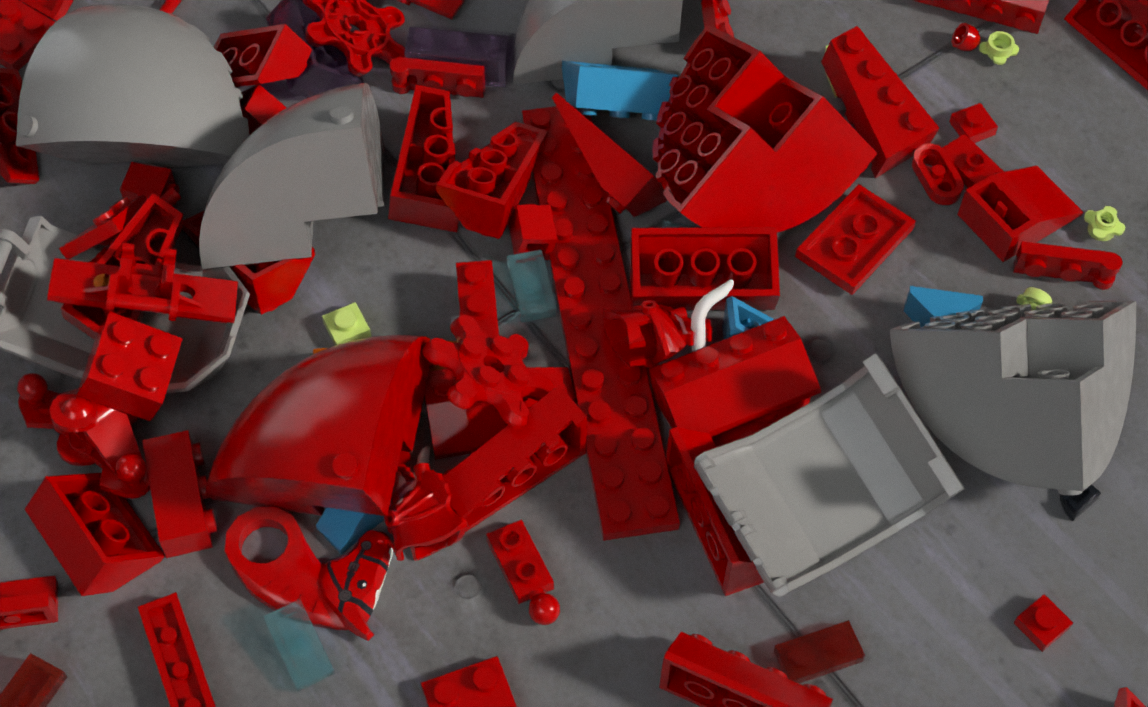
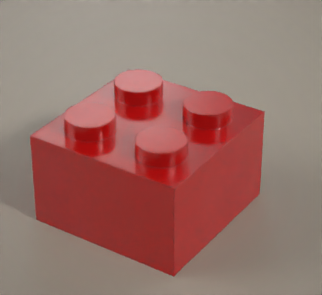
M109 311L98 329L77 396L151 421L163 405L183 338Z

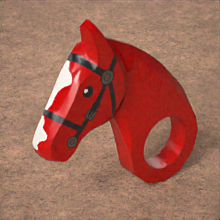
M255 507L237 516L226 532L225 553L233 571L253 597L275 612L310 626L350 630L367 641L374 636L367 622L379 599L393 556V548L391 546L393 543L388 535L380 531H366L358 539L350 552L325 564H321L309 547L293 515L278 507ZM272 527L281 530L287 535L288 544L285 551L271 562L256 563L249 561L242 555V545L246 537L257 529Z

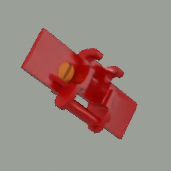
M123 243L120 266L54 258L47 294L48 301L106 308V313H109V311L114 313L115 308L169 314L168 320L176 321L177 317L221 323H234L238 281L174 273L177 249L165 248V254L160 266L136 263L135 244ZM180 292H186L190 294L193 298L190 299L188 297L180 295Z

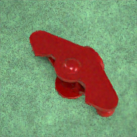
M37 373L25 374L18 380L17 392L20 395L18 406L27 428H45L57 431L60 434L56 442L57 451L63 461L75 466L96 464L102 469L100 489L118 496L134 499L145 495L150 490L147 466L141 456L131 427L137 421L136 416L77 396L78 389L62 393L47 390L48 384L46 380Z

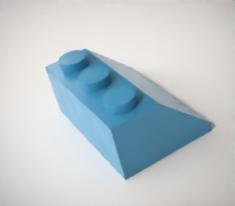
M562 60L566 101L577 108L583 115H597L598 109L610 110L609 116L629 118L630 112L642 113V119L657 121L662 102H668L671 96L669 84L672 77H678L677 74L659 69Z

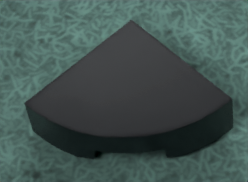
M1091 484L1079 495L1060 494V502L1067 516L1074 521L1099 498L1101 492Z

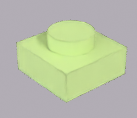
M356 302L322 316L323 323L335 345L371 337L370 328Z

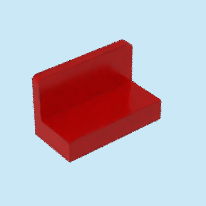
M55 576L0 582V630L58 622V581Z

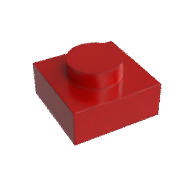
M981 103L952 113L949 121L959 136L965 134L974 143L995 136L998 129L997 124Z
M1044 594L1017 616L1014 624L1043 652L1067 632L1073 622Z

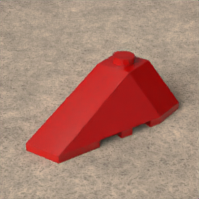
M557 92L552 96L554 103L599 185L609 195L605 201L619 214L626 210L633 217H636L667 201L662 193L664 192L662 185L653 174Z
M204 211L183 220L182 229L198 248ZM312 247V257L230 266V268L250 293L247 304L262 315L275 310L278 306L293 298L316 254L315 249Z

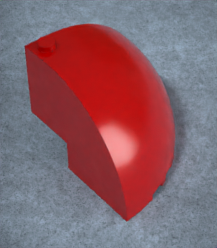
M707 24L683 59L687 64L680 77H672L669 84L671 96L668 102L665 101L661 104L656 124L660 127L659 136L653 140L652 147L653 160L658 164V171L655 173L656 180L662 184L664 189L662 193L669 203L689 220L701 227H777V233L800 225L829 207L867 169L870 162L878 154L824 96L784 76L760 50Z
M386 335L351 340L313 354L284 371L247 405L234 422L213 462L206 484V493L213 500L260 507H278L286 511L320 516L323 515L324 507L388 516L401 451L413 452L431 362L422 354V348L431 339L427 336Z

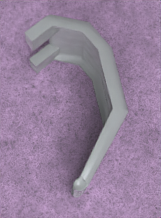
M876 353L863 361L865 366L817 400L751 436L705 451L695 458V470L708 491L712 493L714 501L728 524L734 529L736 537L750 560L754 562L758 573L769 591L775 596H783L832 571L928 514L965 489L893 376Z

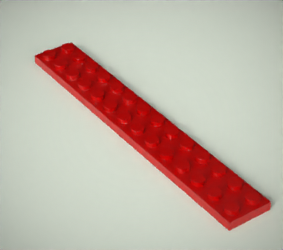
M557 106L522 110L523 124L548 131L547 138L533 167L532 175L538 205H551L557 235V242L553 252H549V263L576 403L587 416L586 455L603 541L679 530L680 521L646 366L641 365L628 368L611 346L605 332L603 321L604 308L617 311H630L632 309L611 206L605 201L608 194L599 185ZM584 115L589 121L592 122L591 115Z

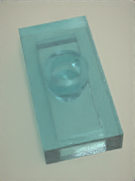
M542 250L508 255L507 266L521 322L557 316V308Z
M301 599L263 616L297 692L335 674Z

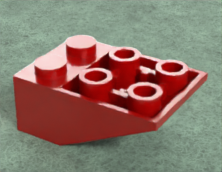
M1031 166L992 174L967 188L957 215L1002 262H1005L1017 254L1021 241L1037 243L1082 216L1083 211L1038 166Z

